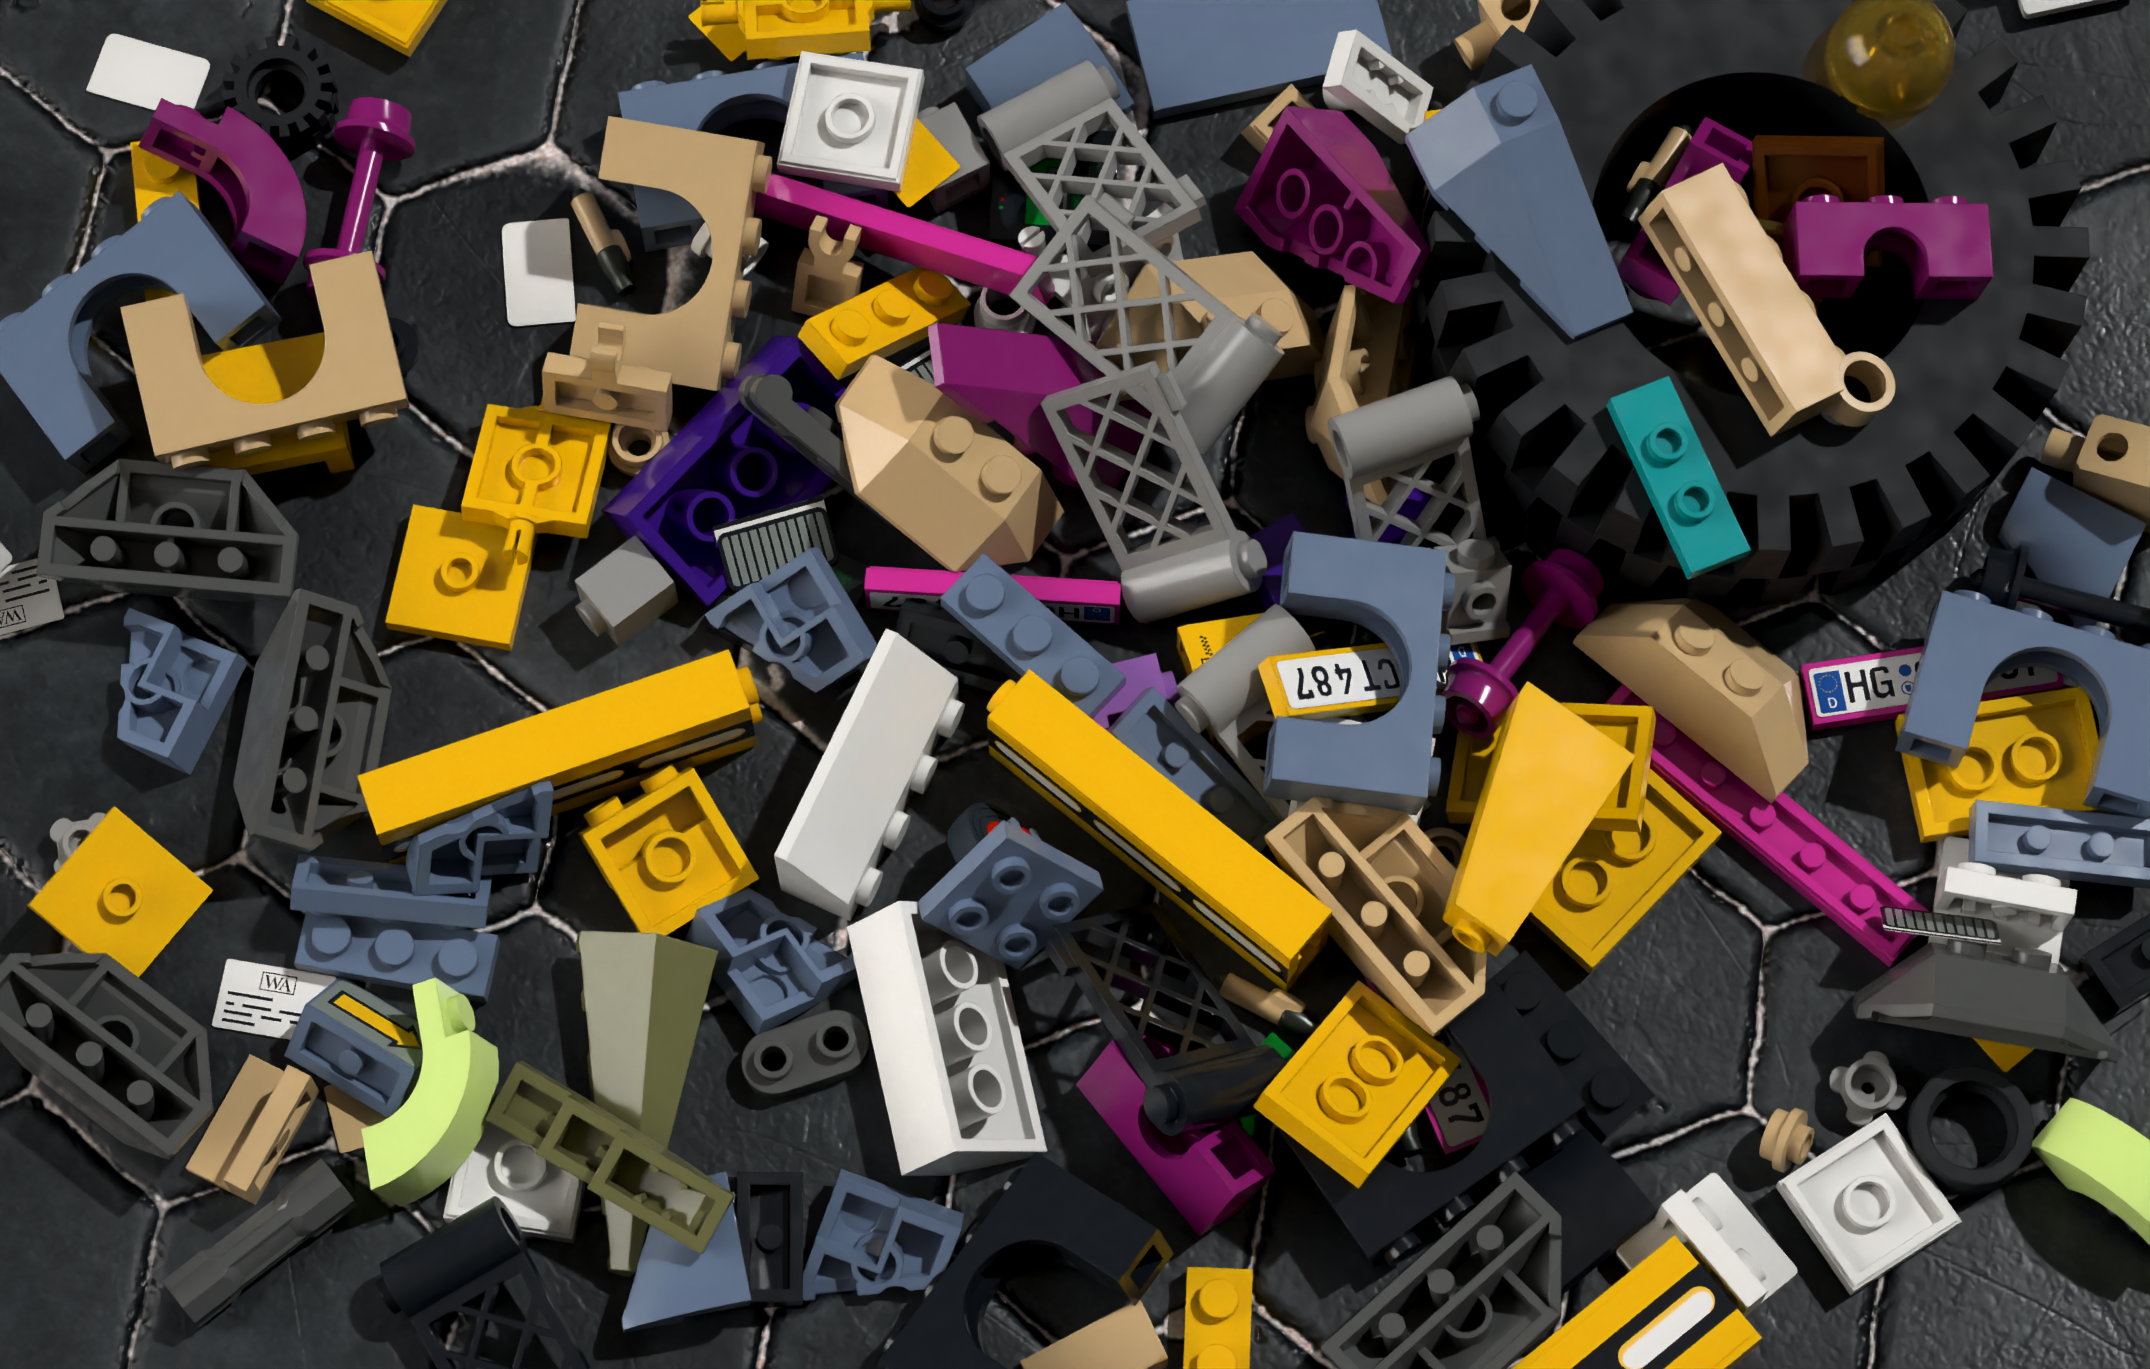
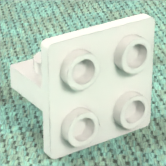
M1954 836L1946 837L1942 844L1933 912L1983 918L1996 922L2001 945L1987 943V952L2012 956L2013 947L2033 948L2051 953V963L2058 964L2063 931L2075 913L2078 890L2069 888L2070 880L2056 879L2041 874L2019 875L2001 873L1991 866L1968 862L1969 839ZM1929 936L1928 943L1934 942L1947 945L1948 938Z
M1710 1173L1686 1193L1682 1189L1677 1191L1661 1204L1652 1221L1619 1246L1616 1251V1258L1630 1272L1672 1236L1676 1235L1744 1317L1791 1281L1798 1271L1794 1263L1716 1173Z

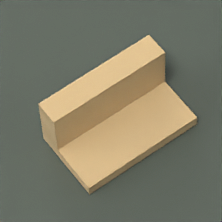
M249 1054L186 1166L187 1171L256 1205L320 1092L312 1077L290 1065H287L283 1071Z

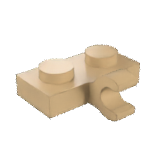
M599 322L597 347L592 346L590 358L581 355L569 356L551 352L547 353L542 369L544 411L667 432L673 413L672 373L653 370L645 366L633 367L622 365L626 338L625 326Z

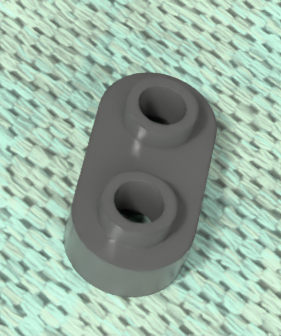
M841 1010L827 1011L762 1032L752 1038L743 1051L741 1064L745 1081L757 1095L766 1099L778 1100L851 1077L862 1069L868 1059L870 1051L868 1033L860 1019L849 1012ZM834 1032L843 1033L849 1039L848 1044L840 1051L827 1049L824 1046V1041L829 1034ZM778 1052L786 1058L784 1067L774 1072L766 1070L762 1066L764 1057L769 1053Z

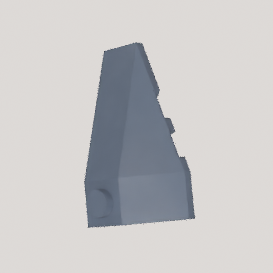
M1532 64L1471 88L1405 136L1404 140L1431 195L1446 211L1451 208L1476 234L1474 239L1488 254L1493 251L1520 279V286L1573 341L1632 316L1631 304L1564 130Z

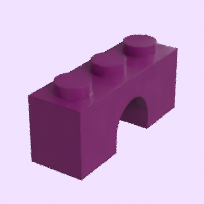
M1813 195L1804 198L1801 202L1796 201L1782 225L1785 265L1800 290L1805 292L1810 298H1851L1865 276L1863 254L1874 250L1892 252L1905 261L1913 277L1914 299L1978 300L1993 278L1988 204L1967 203V199L1960 196L1938 197L1929 203H1904L1901 197L1894 195L1875 196L1865 202H1840V199L1834 195Z
M1143 1034L1142 1039L1156 1060L1175 1055L1177 1048ZM1116 1040L1106 1047L1076 1084L1199 1236L1239 1212L1277 1170L1237 1120L1227 1123L1211 1134L1205 1133L1200 1129L1175 1136H1168L1162 1133L1151 1123L1144 1110L1143 1098L1147 1086Z

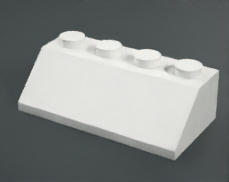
M885 629L774 854L781 891L851 921L859 904L868 907L874 899L883 877V872L876 868L887 847L895 851L900 845L910 822V815L904 813V810L914 791L920 794L926 791L938 759L931 757L941 735L949 739L951 738L959 724L965 707L964 703L958 701V678L892 630Z
M897 901L848 926V935L901 1175L948 1176L1030 1158L1035 1152L1039 1154L1047 1152L1005 964L923 921L918 902Z

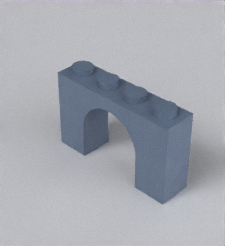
M863 52L840 56L837 54H824L864 61ZM780 60L767 61L758 64L753 70L731 74L718 70L706 71L694 76L692 80L671 84L656 80L645 81L633 86L629 91L618 92L622 118L717 134L731 124L748 119H770L786 124L799 62L788 64ZM821 180L824 190L889 210L888 190ZM633 185L645 252L692 244L694 237L703 225V218L698 210L686 199L670 191Z
M180 191L172 197L166 196L154 201L143 211L141 221L122 236L115 235L101 242L92 252V259L73 274H64L51 281L44 288L42 298L23 313H13L0 321V373L64 460L84 474L134 436L96 385L88 364V343L93 327L101 314L113 302L129 293L146 289H164L175 294L183 293L189 302L191 312L215 344L224 351L250 346L282 321L281 317L200 210Z
M1293 531L1284 551L1279 606L1290 614L1349 621L1374 632L1386 643L1396 659L1400 671L1401 691L1399 701L1393 709L1385 715L1366 723L1350 725L1277 716L1268 734L1263 797L1307 802L1314 796L1331 798L1333 801L1359 803L1405 811L1408 815L1417 816L1428 796H1436L1440 782L1441 759L1431 757L1432 735L1441 734L1446 710L1445 696L1436 695L1437 672H1446L1451 644L1450 634L1441 633L1442 611L1450 612L1455 592V574L1445 572L1447 550Z
M1943 590L1932 613L1895 751L1958 768L1969 745L1983 689L1998 676L2014 669L2024 667L2050 669L2067 676L2078 684L2090 698L2098 716L2099 742L2082 805L2121 816L2149 818L2150 643L2139 647L2116 640V636L2112 632L2100 627L2080 626L2077 629L2053 622V618L2049 614L2033 608H2018L2014 611L1991 604V600L1988 597L1975 591L1956 590L1954 593Z

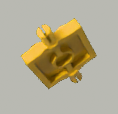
M700 0L702 27L739 23V28L744 33L746 39L747 60L766 58L770 60H783L793 56H800L801 51L817 54H836L839 56L852 52L871 51L869 27L875 18L874 13L911 12V1Z
M543 396L539 406L513 408L487 404L461 504L462 520L503 526L509 529L501 556L510 564L514 563L516 554L517 565H523L528 562V554L533 534L550 533L587 539L608 455L607 449L612 430L611 422L544 411Z

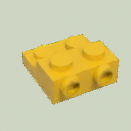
M673 763L657 769L639 781L644 793L622 805L618 797L614 796L588 811L584 817L589 826L578 832L579 837L607 884L616 893L639 933H658L666 936L691 921L697 909L735 894L759 879L695 769L687 766L677 772Z

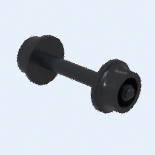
M2020 545L2014 551L1989 547L1982 569L1979 568L1969 575L1974 586L1977 587L1976 592L1988 597L1993 605L2015 610L2017 601L2142 632L2144 633L2142 645L2150 643V608L2025 577L2029 547Z

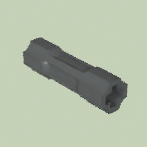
M320 1158L280 1190L278 1196L214 1246L198 1252L163 1279L162 1282L199 1328L236 1300L246 1286L308 1238L320 1235L355 1208L357 1204L328 1165Z

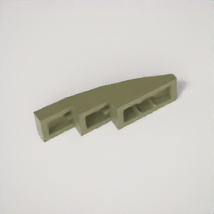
M524 1061L516 1062L485 1120L538 1149L537 1155L588 1183L587 1189L700 1254H703L736 1196L642 1132Z

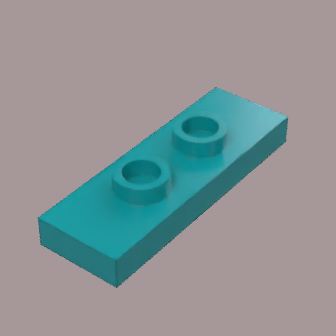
M1664 377L1610 398L1606 407L1687 580L1747 557L1751 549L1670 377Z

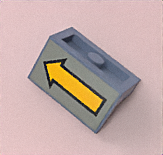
M343 976L339 977L305 1004L284 1055L387 1118L397 1112L412 1094L418 1082L423 1061L418 1021Z

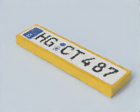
M1477 642L1450 645L1447 670L1453 661L1460 658H1472L1483 662ZM1386 643L1269 656L1257 665L1275 720L1277 716L1321 720L1390 711L1397 705L1400 697V671L1396 659ZM1437 672L1436 695H1441L1446 687V672Z

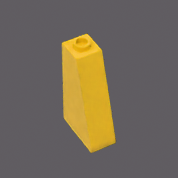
M1528 681L1506 711L1442 917L1444 922L1453 927L1452 934L1461 944L1478 953L1488 951L1495 957L1510 942L1635 758L1634 754Z

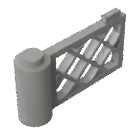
M1085 59L977 116V123L982 137L998 165L1004 171L1012 173L1056 233L1074 211L1059 209L1064 193L1091 195L1097 201L1104 193H1108L1116 198L1132 199L1128 210L1136 218L1129 227L1152 246L1202 220L1199 208L1206 205L1204 195L1187 174L1178 179L1172 175L1114 101L1120 98L1118 87L1111 73L1104 65L1095 68L1089 60ZM1109 124L1117 131L1111 146L1085 143L1089 135ZM1045 158L1062 159L1057 174L1033 173L1028 167ZM1077 161L1103 162L1104 164L1098 178L1072 176ZM1118 165L1144 166L1145 169L1140 182L1113 180ZM1148 200L1171 202L1176 206V209L1159 218L1142 217ZM1092 215L1076 235L1079 261L1112 257L1110 244L1095 252H1092L1087 246L1092 230L1109 231ZM1121 240L1123 255L1137 254L1136 251ZM1113 265L1084 268V270L1092 279L1111 269Z
M1104 193L1098 201L1091 195H1085L1009 296L1106 376L1135 367L1133 353L1166 349L1168 370L1171 369L1187 403L1179 411L1199 453L1206 455L1285 354L1277 345L1283 335L1256 313L1252 312L1247 320L1234 313L1129 226L1136 216L1108 193ZM1092 215L1109 229L1112 257L1079 261L1076 235ZM1121 240L1136 251L1137 254L1123 255ZM1067 249L1068 262L1054 264L1064 250ZM1147 260L1158 269L1160 297L1128 300L1124 263ZM1113 265L1117 302L1084 306L1080 269ZM1069 270L1073 307L1050 310L1031 294L1048 272ZM1170 280L1186 293L1171 295ZM1196 300L1215 316L1199 338L1176 340L1172 303ZM1161 304L1165 342L1133 346L1129 308ZM1118 310L1121 347L1099 350L1088 341L1085 313ZM1074 315L1075 330L1063 321L1060 316ZM1191 347L1179 362L1177 348ZM1122 355L1124 370L1107 356ZM1139 384L1124 389L1130 396L1153 413L1155 407L1143 385Z
M1152 361L1047 395L1040 404L1122 570L1121 588L1123 598L1128 610L1138 622L1148 624L1246 595L1260 588L1262 576L1267 571L1265 552L1257 540L1251 539L1244 531L1236 530L1179 411L1187 403L1171 369L1161 372L1156 361ZM1144 384L1155 407L1150 420L1119 405L1124 389ZM1111 394V397H1110L1109 400H1107V399H1105V398L1102 397V396ZM1081 404L1104 415L1096 437L1074 427L1066 408ZM1113 420L1144 435L1137 456L1105 442ZM1153 439L1175 449L1182 463L1177 476L1146 461ZM1099 457L1131 471L1123 493L1101 482L1095 470ZM1140 476L1171 491L1164 512L1132 497ZM1180 495L1201 505L1210 524L1195 528L1172 517ZM1126 512L1158 527L1152 542L1136 547L1132 546L1122 525ZM1166 532L1173 534V536L1164 538Z
M1447 376L1329 418V434L1335 454L1342 467L1356 539L1377 542L1387 526L1392 524L1408 531L1400 545L1418 547L1425 538L1441 546L1459 544L1469 538L1480 540L1493 539L1500 549L1499 542L1495 536L1486 537L1469 437L1473 434L1472 422L1480 419V411L1475 395L1467 383L1459 386L1452 376ZM1454 453L1455 464L1441 484L1422 477L1433 460ZM1388 476L1398 480L1381 506L1365 499L1363 485ZM1414 488L1433 495L1416 520L1397 513ZM1448 503L1463 508L1465 513L1450 535L1432 528Z
M1274 604L1176 686L1181 699L1175 703V707L1194 731L1200 733L1206 728L1214 734L1282 822L1288 817L1290 805L1285 799L1263 797L1265 773L1260 767H1265L1266 760L1253 759L1237 738L1257 720L1275 722L1274 715L1265 714L1271 709V705L1257 665L1269 656L1315 651L1310 637L1297 620L1284 608ZM1362 714L1343 717L1352 721L1368 722ZM1427 799L1423 804L1422 812L1431 806Z

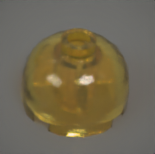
M1856 0L1842 11L1825 41L1823 65L1831 88L1839 97L1843 93L1849 101L1858 105L1857 112L1868 118L1897 121L1917 116L1927 109L1932 101L1939 97L1953 72L1956 41L1949 20L1934 2L1930 0Z

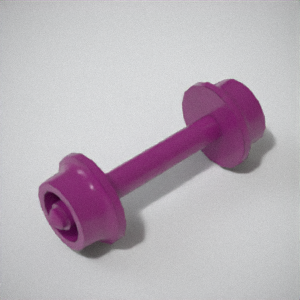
M375 97L353 99L349 105L345 120L339 121L334 127L333 135L335 140L343 147L358 153V158L336 249L316 248L308 250L303 257V266L309 272L306 293L316 302L318 301L309 264L361 253L382 161L404 160L411 158L415 153L416 143L414 138L410 136L413 120L412 114L405 107L395 102ZM376 262L380 283L382 285L385 282L386 272L385 269Z
M1556 549L1544 560L1530 563L1521 576L1524 593L1534 607L1490 664L1477 659L1460 658L1453 661L1445 674L1446 687L1441 695L1446 698L1445 717L1458 730L1474 738L1485 739L1491 737L1502 726L1508 707L1518 695L1516 687L1509 680L1552 624L1555 622L1567 628L1581 629L1594 620L1598 613L1597 599L1604 590V580L1593 563L1581 554L1569 549Z

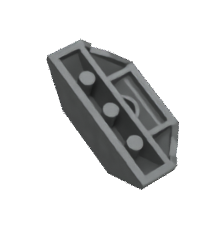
M118 459L78 487L64 500L56 502L43 512L36 575L43 578L122 593L237 603L290 599L294 590L299 534L244 469L194 466L182 470H173L172 463Z
M301 588L295 590L256 662L233 781V787L248 836L303 852H310L369 811L357 775L378 769L392 687L376 649L362 627L364 621L358 606Z
M1950 938L1947 940V945L1929 942L1854 994L1852 1007L1857 1019L1896 1024L2114 1063L2118 1061L2119 1049L2110 1034L2061 965L2051 963L2052 954L2042 950L2013 947L2012 956L1987 952V943Z
M10 953L0 964V1042L25 1069L123 1144L171 1160L213 1112L207 1029L107 953H55L30 956V953Z
M1515 1171L1320 1347L1322 1353L1338 1369H1507L1561 1320V1215Z

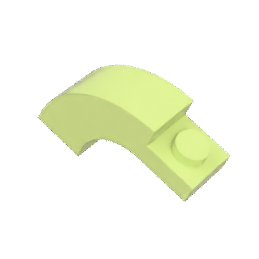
M436 977L412 985L423 1051L422 1068L416 1087L397 1112L380 1123L361 1129L371 1191L400 1207L414 1202L435 1190L450 1178L467 1160L486 1129L488 1121L485 1118L493 1106L497 1095L499 1081L497 1047L472 1032L475 1029V1016L466 996L458 993Z
M2070 1097L2033 1140L2031 1148L2067 1189L2084 1194L2111 1210L2130 1225L2150 1245V1140L2107 1112Z

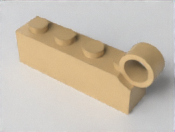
M1723 163L1662 190L1637 218L1770 437H1774L1819 415L1824 409L1838 423L1850 427H1860L1870 423L1892 401L1895 394V379L1888 365L1876 355L1868 352L1858 351L1845 355L1839 347L1834 345L1817 317L1811 298L1800 290L1783 262L1779 246L1771 237L1767 236L1749 206V200L1744 189L1737 182L1733 181ZM1844 376H1851L1860 380L1870 393L1871 403L1855 399L1846 389Z

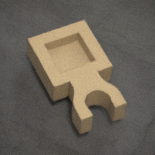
M816 215L809 230L808 245L810 249L804 248L797 263L791 311L815 316L860 294L864 263L850 259L860 241L862 227L850 224L844 240L836 241L830 238L826 232L828 218Z

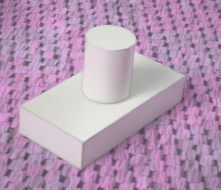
M1356 29L1338 32L1323 83V99L1330 110H1354L1398 144H1406L1405 136L1424 122V114L1428 109L1434 87Z

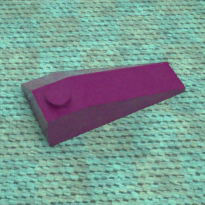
M1286 106L1234 210L1267 246L1278 251L1291 252L1304 258V262L1313 267L1328 269L1343 276L1344 280L1392 303L1403 304L1431 251L1375 146L1342 111Z
M935 323L928 326L935 387L982 423L987 424L995 420L1014 435V447L1026 456L1035 452L1039 453L1052 463L1051 474L1065 485L1082 489L1040 403L1047 395L1105 377L1106 375L1060 337ZM1089 341L1096 347V341ZM1108 394V395H1105V396H1102V397L1105 398V399H1107V400H1109L1110 397H1111V394ZM1137 400L1119 402L1120 406L1150 420L1152 413ZM1081 404L1066 408L1074 427L1096 437L1104 415ZM1113 420L1105 442L1134 455L1144 435ZM1099 457L1095 467L1101 482L1114 489H1117L1126 472V469Z

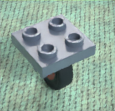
M975 803L968 807L948 830V845L957 864L918 901V906L923 921L1019 970L1046 945L1048 941L1047 936L1053 925L1070 922L1104 888L1098 871L1041 841L1035 829L1030 828L1028 830L1019 820L999 807L988 803Z

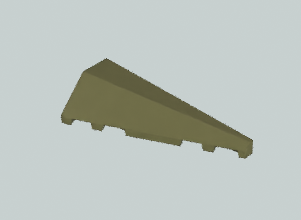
M581 931L577 935L576 952L580 953L584 987L581 992L582 1011H586L590 1048V1052L587 1055L591 1102L667 1149L718 950L658 933ZM601 1197L602 1215H606L610 1256L607 1259L608 1272L630 1277L636 1273L648 1223Z

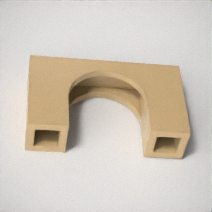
M608 116L598 179L667 190L686 199L698 210L707 224L712 240V264L708 277L699 292L683 306L667 313L650 315L578 303L570 356L581 355L590 358L592 346L597 347L599 322H606L625 326L626 338L622 365L633 367L645 366L653 370L672 373V384L720 391L726 385V379H734L739 371L742 351L741 343L733 342L736 317L746 318L752 291V282L743 280L746 256H756L762 231V219L753 218L757 193H767L772 170V157L763 155L765 143Z
M372 250L309 264L324 327V354L321 364L311 381L298 393L275 403L252 404L239 401L223 393L210 381L203 365L190 305L183 293L120 307L156 459L163 463L171 462L173 470H182L210 463L209 453L234 447L236 456L250 455L273 448L272 438L297 433L298 441H311L335 434L334 424L359 419L361 427H371L397 420V410L410 406Z

